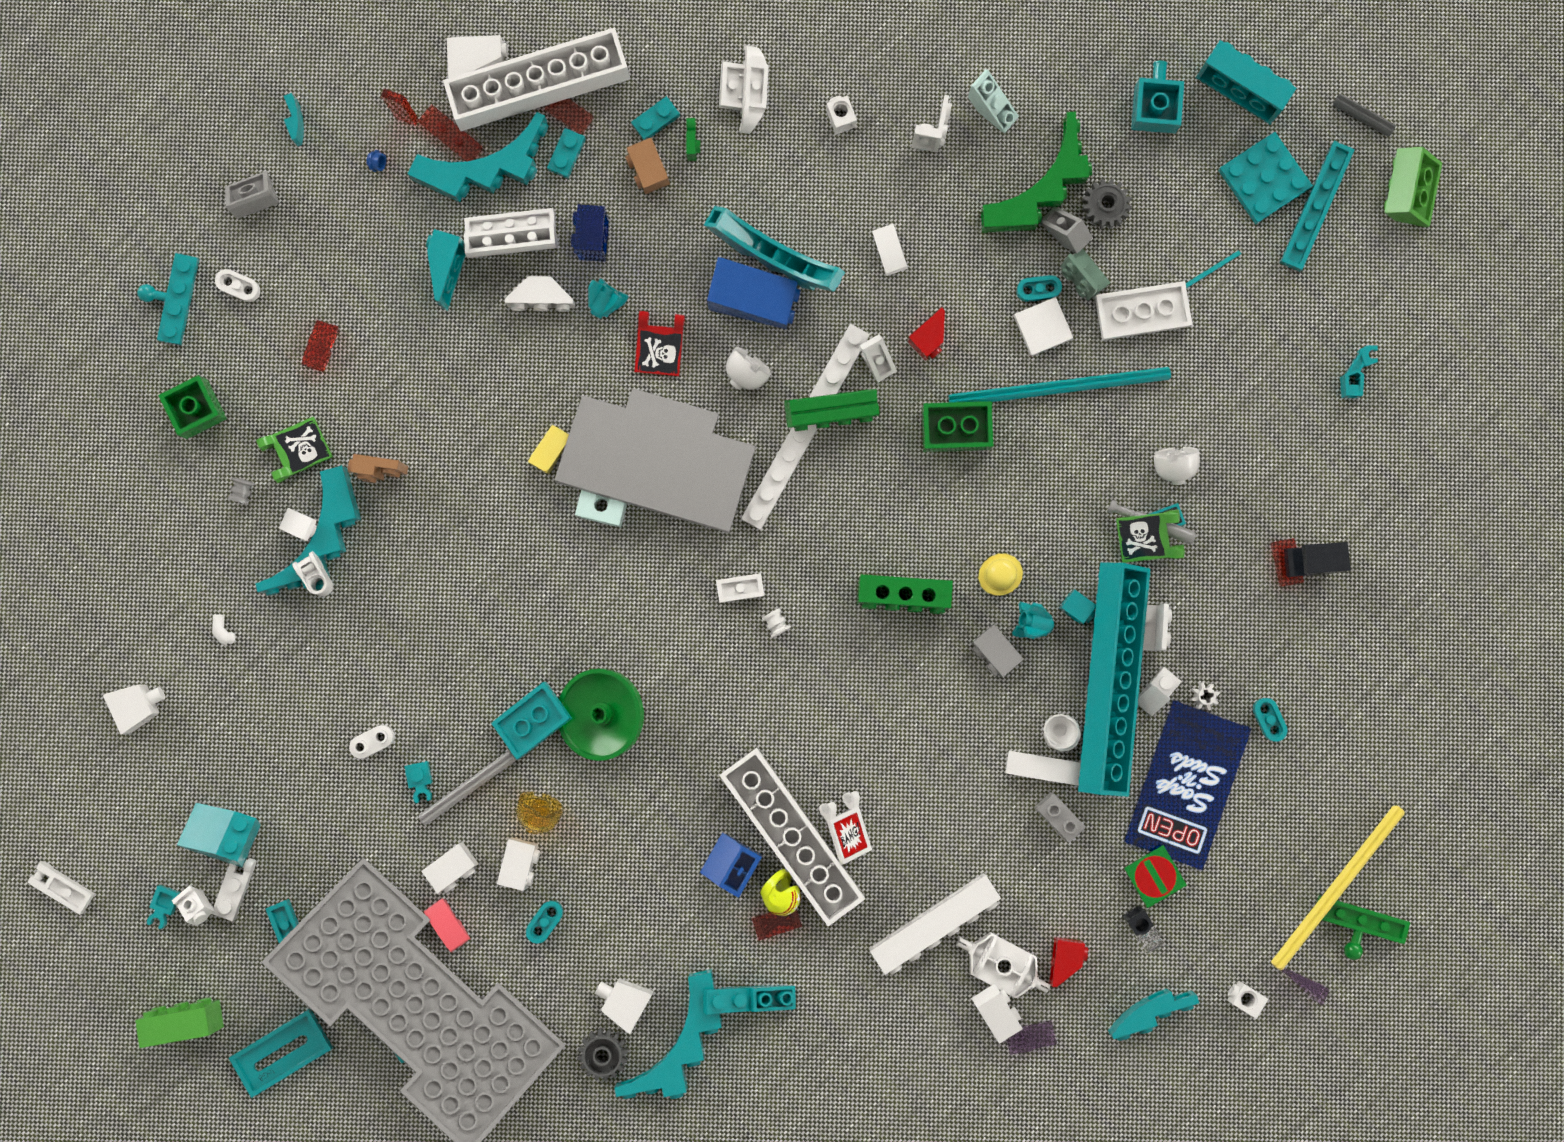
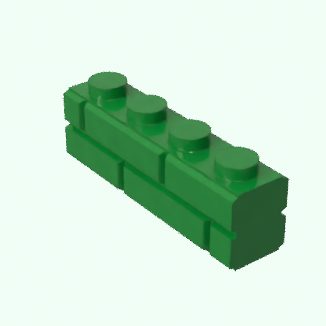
M868 389L785 400L784 408L787 427H794L795 432L808 430V425L816 424V429L830 427V422L838 421V426L851 424L852 419H859L860 423L873 421V417L880 414L877 403V390Z

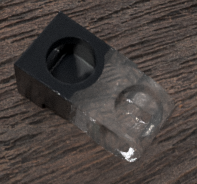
M1140 905L1122 915L1147 954L1163 945L1155 926Z

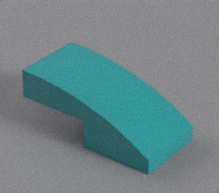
M290 93L285 95L284 99L292 116L284 119L292 141L299 147L302 145L304 137L303 115L297 98Z

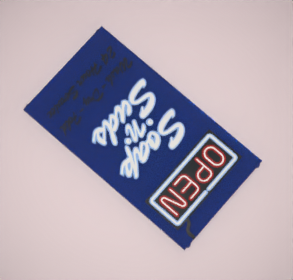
M1173 700L1124 842L1151 852L1164 845L1171 859L1195 867L1197 870H1203L1252 728Z

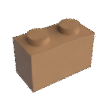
M652 138L627 147L628 155L625 158L629 168H634L637 175L634 176V180L638 189L643 188L644 193L648 194L670 185L669 178Z

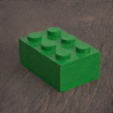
M992 401L923 403L921 408L923 452L991 450L994 447Z

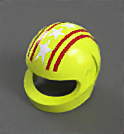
M786 869L776 872L764 884L760 892L767 909L779 916L792 914L798 908L801 901L800 889L797 885L790 887L792 876Z

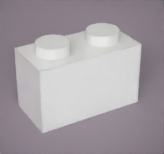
M513 837L508 839L497 884L521 891L526 890L527 886H531L534 879V873L531 872L533 863L537 864L540 856V850H537L538 844Z
M461 842L421 872L437 894L443 890L445 893H448L457 886L455 881L460 877H463L465 880L475 873L474 867L479 863L466 845Z
M993 984L971 998L999 1044L1022 1030L1018 1022L1022 1018L1015 1007L1010 1009L1007 1003L1011 1000L1004 989L999 991L997 986Z

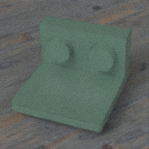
M1081 249L1074 255L1070 253L1060 266L1063 276L1068 281L1072 280L1076 285L1077 293L1088 301L1111 283L1084 249Z

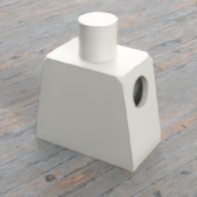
M139 684L104 694L103 697L120 734H130L159 714L156 703L164 700L165 694L160 687L149 691L147 685Z
M618 979L614 988L601 981L594 994L606 1000L601 1011L630 1034L654 991L623 979Z

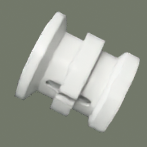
M780 608L762 618L763 621L767 622L768 625L766 627L768 630L771 629L772 631L771 638L791 628V625H786L785 617L781 616Z

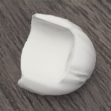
M1053 715L1044 724L1043 737L1047 745L1059 752L1072 750L1080 741L1081 730L1079 724L1069 715Z

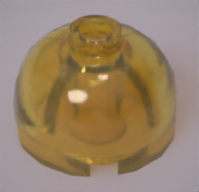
M534 791L522 793L519 796L516 809L517 820L521 826L531 834L552 830L561 819L563 812L561 802L542 793V797L534 796Z

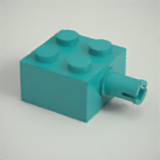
M1154 61L1153 79H1138L1134 87L1131 130L1176 134L1180 128L1185 81L1166 80L1168 65L1166 61Z

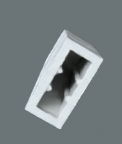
M500 35L447 38L448 78L504 62V57H508L507 43L503 42Z

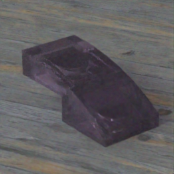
M1052 1020L1021 1026V1031L1007 1039L1010 1055L1030 1052L1035 1048L1057 1044Z

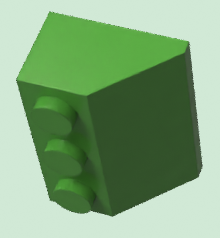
M1424 147L1397 148L1396 157L1393 160L1392 178L1389 180L1388 197L1384 204V213L1394 221L1430 227L1442 162Z

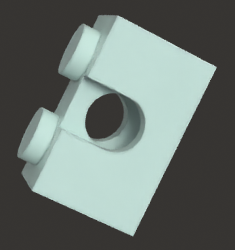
M581 490L575 515L579 518L621 528L627 503ZM601 500H605L608 503L607 509L603 512L597 511L596 508L597 503Z

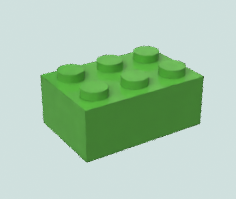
M211 997L199 999L191 1004L188 1001L180 1002L169 1008H166V1005L154 1007L150 1011L143 1012V1016L135 1020L139 1048L205 1037L224 1027L220 1000L212 1001Z

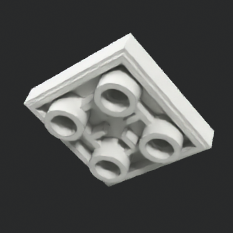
M1056 297L1014 314L1016 323L1031 356L1073 339Z

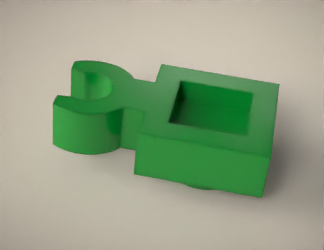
M686 118L688 161H697V153H701L700 139L696 140V119Z

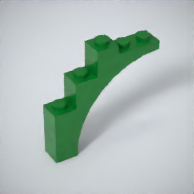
M1067 112L1063 119V138L1059 154L1046 175L1032 188L1014 198L982 206V233L1035 230L1038 223H1041L1042 218L1041 209L1037 208L1060 207L1064 199L1067 198V188L1063 185L1084 184L1089 176H1092V163L1088 162V155H1081L1082 143L1078 141L1077 133H1080V119H1076V112Z

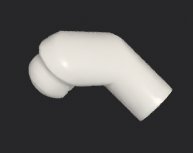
M213 615L212 633L214 637L223 645L233 644L235 642V634L227 632L224 628L225 615Z

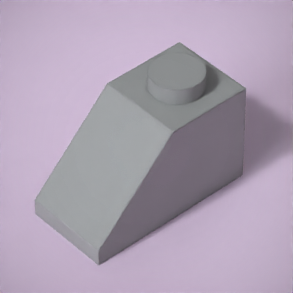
M1055 206L1041 219L1040 224L1063 247L1075 253L1083 249L1093 238L1082 219Z

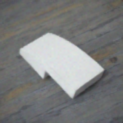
M894 224L873 230L874 239L886 275L889 276L908 269Z
M287 508L279 529L308 541L309 537H312L316 531L315 523L317 520Z

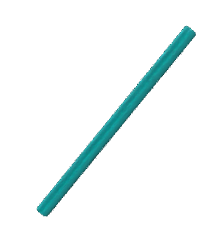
M1169 367L955 393L948 396V402H997L1164 381L1171 378V370Z

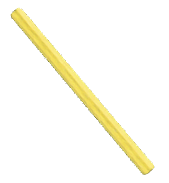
M1396 805L1389 810L1273 958L1271 963L1275 968L1279 970L1284 969L1405 814L1403 809Z

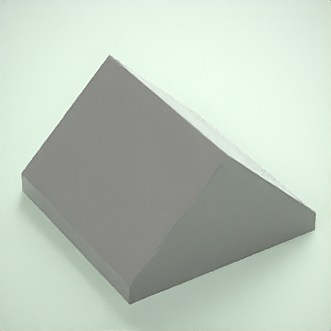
M267 171L225 186L226 208L237 219L279 204Z

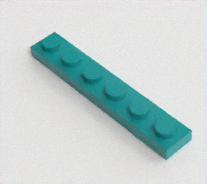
M1335 140L1332 142L1279 262L1280 264L1298 272L1303 270L1355 149Z

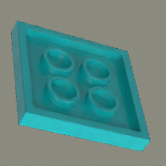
M1273 132L1218 169L1255 225L1313 187L1276 132Z

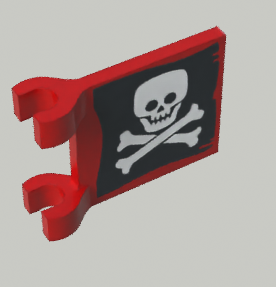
M639 311L634 372L679 376L685 316L675 314L674 327L648 325L650 313Z

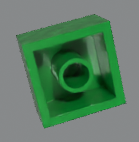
M200 375L158 395L177 435L182 438L189 439L227 419L208 379Z

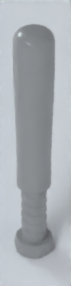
M1115 500L1110 502L1107 510L1110 514L1114 512L1125 517L1147 515L1141 511L1136 512L1118 505ZM1167 523L1168 535L1187 544L1194 542L1196 538L1194 531L1173 523Z

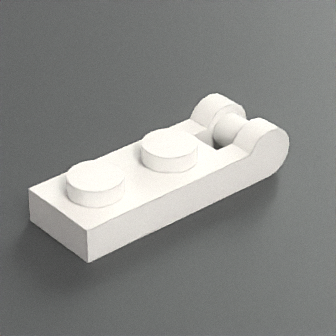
M246 859L242 867L244 868L243 874L237 872L238 866L229 863L213 907V915L230 921L236 920L256 866V860Z
M40 861L36 867L35 875H31L28 883L79 915L83 914L95 893L57 871L50 864ZM45 875L49 877L47 882L43 880Z

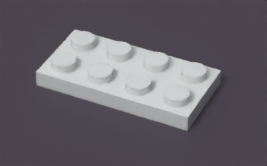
M1185 281L1095 296L1102 340L1180 329L1193 325Z

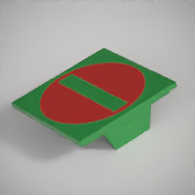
M1164 845L1124 868L1147 908L1187 886Z

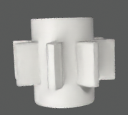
M1200 682L1199 689H1191L1194 692V697L1190 701L1198 703L1196 709H1200L1204 705L1206 710H1211L1210 704H1218L1216 695H1219L1220 692L1212 690L1214 684H1209L1205 688V684ZM1204 693L1209 694L1206 700H1201V696Z

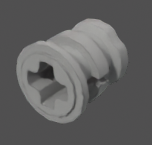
M232 477L234 486L230 488L232 493L228 496V499L248 504L249 500L247 498L252 492L250 491V486H254L255 483Z

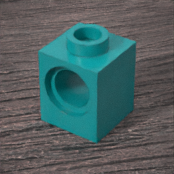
M1074 589L1070 591L1058 609L1077 623L1084 624L1085 621L1089 623L1095 616L1094 609L1096 604Z

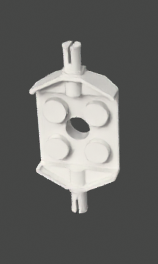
M989 932L975 943L959 937L958 940L960 942L957 941L956 946L968 951L971 975L990 985L995 984L999 990L1004 989L1007 994L1014 998L1025 994L1030 988L1034 987L1045 993L1048 992L1047 988H1050V984L1037 977V957L1034 954L1032 955L992 932ZM1008 960L1010 962V969L1007 972H1000L998 970V963L1000 961Z

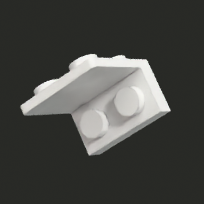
M944 95L938 128L936 129L930 124L916 125L911 148L938 152L939 145L944 146L948 125L945 124H948L952 103H948L949 95Z
M1169 604L1147 605L1143 650L1164 651L1167 649V646H1170L1171 634L1168 632V623H1171L1172 610L1169 609Z

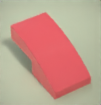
M440 899L424 911L425 915L430 919L429 922L450 952H453L470 940L461 921L455 917L445 899Z

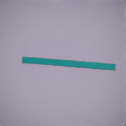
M1238 250L1185 283L1186 288L1241 255V252Z

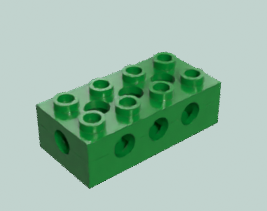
M860 574L857 604L862 605V609L875 610L876 606H884L886 611H898L899 607L907 608V612L921 613L922 609H930L931 614H943L945 610L951 609L953 581ZM877 588L886 590L887 597L885 599L877 597ZM904 589L908 591L909 600H902L899 597V590ZM923 591L930 592L932 595L931 602L923 600Z

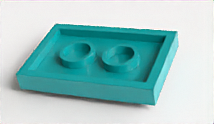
M542 682L491 724L516 760H520L570 721L572 717L548 683Z

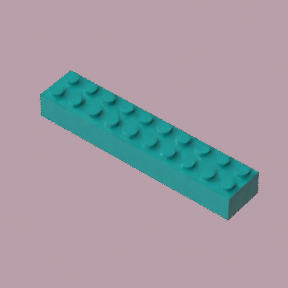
M1100 562L1078 792L1129 797L1150 568L1126 563Z

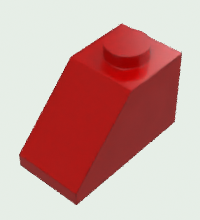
M942 307L911 334L907 340L925 361L929 357L933 360L942 352L940 347L944 342L945 310Z
M1054 937L1049 984L1052 987H1058L1083 967V961H1087L1088 947H1085L1083 941Z

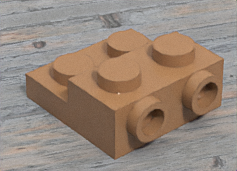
M353 454V459H350L348 463V473H353L354 476H357V479H361L363 482L376 483V480L384 481L385 474L395 478H400V474L407 475L408 466L399 460Z

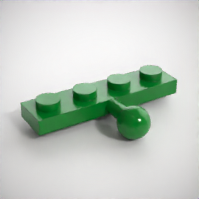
M1338 900L1322 919L1323 921L1354 929L1351 942H1348L1344 947V954L1350 960H1358L1363 954V949L1360 945L1363 932L1405 944L1411 923Z

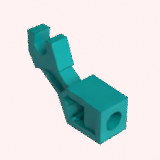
M1366 345L1357 351V356L1345 374L1340 377L1341 398H1360L1363 396L1364 374L1361 370L1378 362V358L1372 359L1369 357V352H1376L1378 345ZM1351 376H1354L1356 378L1355 385H1349V379Z

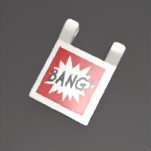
M857 791L848 792L842 796L843 802L850 810L837 816V807L834 802L824 803L819 806L820 813L827 821L840 865L846 864L872 850L860 812V796Z

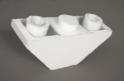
M528 276L505 298L506 305L511 307L513 311H524L525 308H533L535 311H547V308H556V311L568 312L569 308H575L573 299L552 277Z

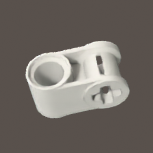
M313 551L302 561L292 563L294 570L310 593L318 596H327L331 593L333 583L326 573L321 560ZM322 579L324 586L321 590L317 591L316 583Z

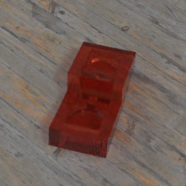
M319 320L316 321L304 352L302 366L324 372L332 355L331 348L339 333L338 326Z

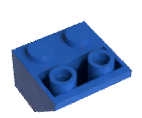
M722 832L700 873L722 889L739 898L761 860L762 854Z

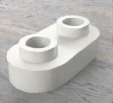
M221 270L215 277V284L221 291L243 301H255L260 295L258 283L232 270ZM232 279L231 285L226 286V281ZM248 288H252L251 294H246Z
M377 726L353 738L349 746L350 752L356 758H367L389 747L394 742V732L389 726ZM379 733H383L385 735V739L383 741H380L378 739ZM359 743L364 745L363 751L358 750L357 746Z

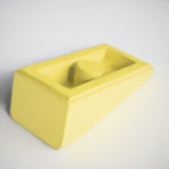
M552 425L528 462L549 475L564 451L569 434Z

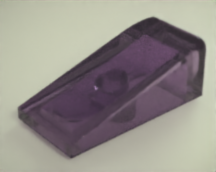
M1285 967L1283 970H1280L1321 1006L1324 1004L1329 993L1327 987Z

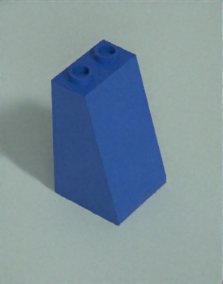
M718 257L707 304L709 311L787 330L788 323H793L795 311L792 310L794 302L798 303L801 289H797V281Z

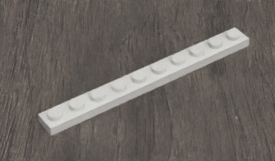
M852 324L849 325L809 397L838 393L861 352L860 345L868 340L870 334ZM816 424L808 425V430L795 432L794 427L791 428L741 520L759 530L763 528L816 433Z

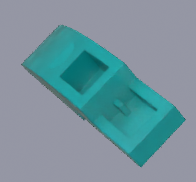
M794 985L739 986L703 990L704 1014L796 1009Z
M1167 988L1155 992L1128 1008L1108 1030L1109 1035L1113 1039H1117V1041H1122L1130 1038V1034L1139 1032V1034L1151 1032L1153 1027L1158 1026L1156 1016L1158 1018H1165L1171 1016L1172 1011L1179 1009L1180 1011H1188L1193 1009V1005L1199 1004L1197 994L1191 990L1173 996L1172 992Z

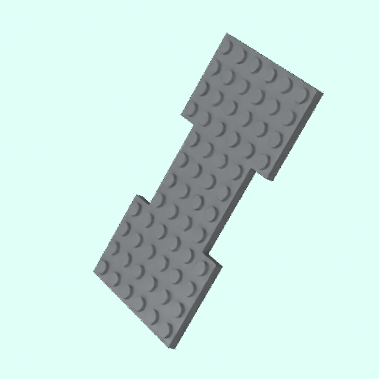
M362 858L261 963L330 1027L348 1009L416 1072L400 1092L453 1142H481L565 1047V1044L501 984L497 983L483 999L479 998L415 938L429 923L430 919L366 859Z

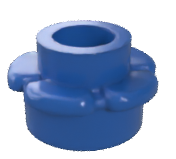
M379 150L369 153L366 159L369 169L373 172L382 171L386 166V155Z

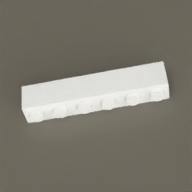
M983 873L871 946L869 950L883 973L886 975L890 972L892 975L902 968L901 964L907 960L912 962L922 955V950L927 947L932 949L941 943L940 939L945 935L950 937L960 930L959 926L965 922L970 924L979 918L978 914L983 910L990 911L994 909L1001 897L988 877Z

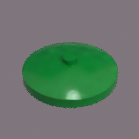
M591 669L576 675L564 687L559 700L572 719L559 728V731L566 744L575 753L586 759L603 761L623 755L635 744L643 727L644 708L638 690L627 677L610 669Z

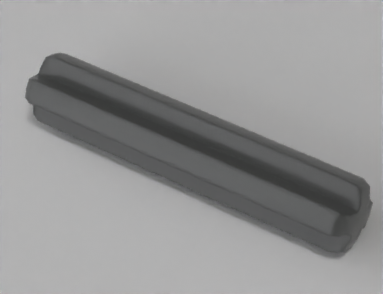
M1339 94L1333 102V105L1386 136H1390L1395 130V124L1343 94Z

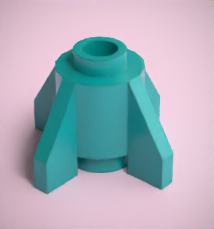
M601 278L598 282L592 280L588 287V307L591 309L590 313L600 319L603 316L608 317L612 312L623 306L629 298L627 294L617 291Z
M1020 601L1018 606L1021 614L1018 625L1012 632V636L1036 639L1051 633L1054 628V621L1042 604L1033 602L1030 605Z

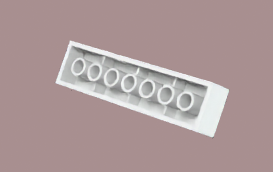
M611 28L443 80L455 122L460 131H464L630 80V75L616 30Z
M755 748L719 775L827 926H830L865 900L863 893L845 868L840 865L837 857L758 748Z

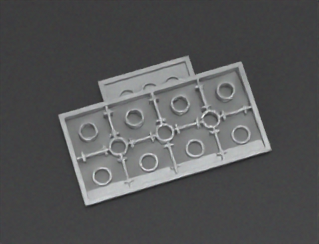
M632 388L626 408L582 395L558 467L555 482L729 533L756 446L713 434L719 413L634 388Z

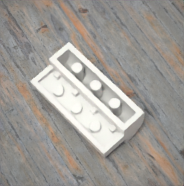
M553 208L464 218V246L467 258L554 249L558 247Z

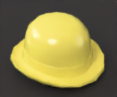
M1006 553L996 554L983 562L979 569L978 579L981 587L987 593L995 596L1006 595L1013 592L1019 586L1023 576V569L1020 562L1014 556Z

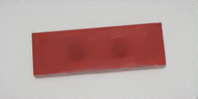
M383 89L381 98L394 117L416 126L419 120L418 116L405 96L388 89Z
M432 104L418 120L419 124L465 162L474 160L483 150V147L465 131H460L453 121Z

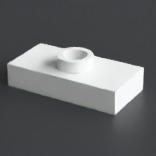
M761 573L716 580L719 603L764 596Z

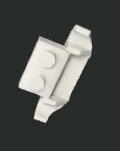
M744 45L745 61L743 64L724 61L721 64L719 108L739 110L740 115H742L739 132L750 134L766 109L769 65H767L765 57L759 48Z

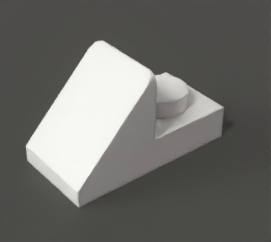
M879 334L860 345L862 350L861 356L877 382L897 372L885 342Z
M1162 667L1139 694L1138 706L1150 716H1153L1171 699L1169 696L1182 681L1165 667Z

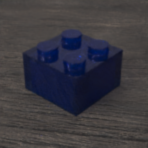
M578 204L577 212H573V225H575L576 231L575 234L571 235V247L574 248V253L577 254L579 260L606 262L609 216L605 206Z

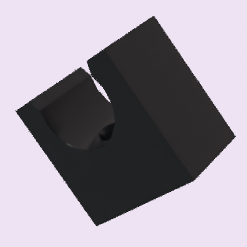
M1348 542L1302 545L1300 548L1284 549L1286 577L1327 575L1351 571Z

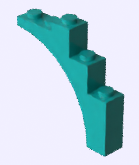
M536 112L528 127L516 140L496 153L472 161L445 162L432 160L417 154L407 174L412 181L459 203L462 197L465 198L470 189L469 183L494 194L496 188L499 189L503 182L502 175L527 185L529 180H533L537 173L536 163L531 156L534 157L539 148L538 142L541 136L544 137L547 133L548 122L545 115Z
M714 206L704 223L707 229L737 252L754 257L770 271L783 273L791 280L797 281L801 288L813 291L815 288L834 292L845 274L839 267L812 259L777 242L743 221L727 208Z
M342 465L320 471L323 497L319 522L311 541L301 555L292 562L302 561L313 551L321 560L329 578L330 575L325 558L327 557V560L337 559L341 557L340 553L346 552L340 526L342 525V528L356 525L355 521L361 520L348 468ZM292 563L273 577L255 583L257 592L265 593L266 596L280 593L279 589L286 587L288 590L302 587L301 583H303L304 589H307V587L294 570ZM322 579L316 583L317 591L321 590L324 586Z
M712 969L690 973L688 976L690 992L688 1015L684 1028L674 1046L663 1059L649 1070L634 1078L616 1083V1097L622 1096L623 1099L635 1097L636 1093L640 1092L654 1094L659 1092L660 1088H662L663 1097L669 1096L670 1099L681 1098L683 1093H687L688 1086L683 1064H687V1067L700 1065L701 1061L705 1058L701 1032L709 1035L717 1033L718 1029L722 1028L720 1013H703V990L716 989Z

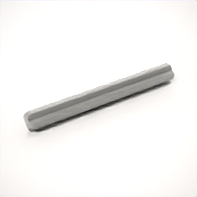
M507 751L418 816L419 820L423 825L429 824L514 763L516 758L511 751Z

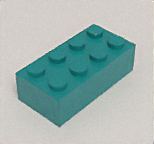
M1219 40L1195 77L1270 125L1283 111L1297 89L1290 80L1280 78L1269 67L1259 65L1250 55L1240 53L1232 44Z

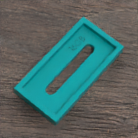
M310 1008L229 1057V1060L250 1097L253 1098L333 1049V1046ZM305 1035L307 1037V1043L263 1070L255 1068V1064L299 1036Z

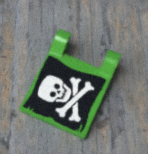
M314 416L273 435L256 440L262 451L274 446L284 468L271 472L277 483L283 482L294 474L333 458Z
M1179 509L1163 513L1116 518L1122 562L1184 558V545L1170 547L1167 523L1179 522Z

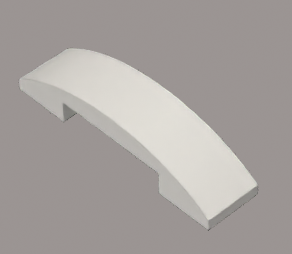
M1008 751L1005 773L1079 786L1078 780L1081 763Z

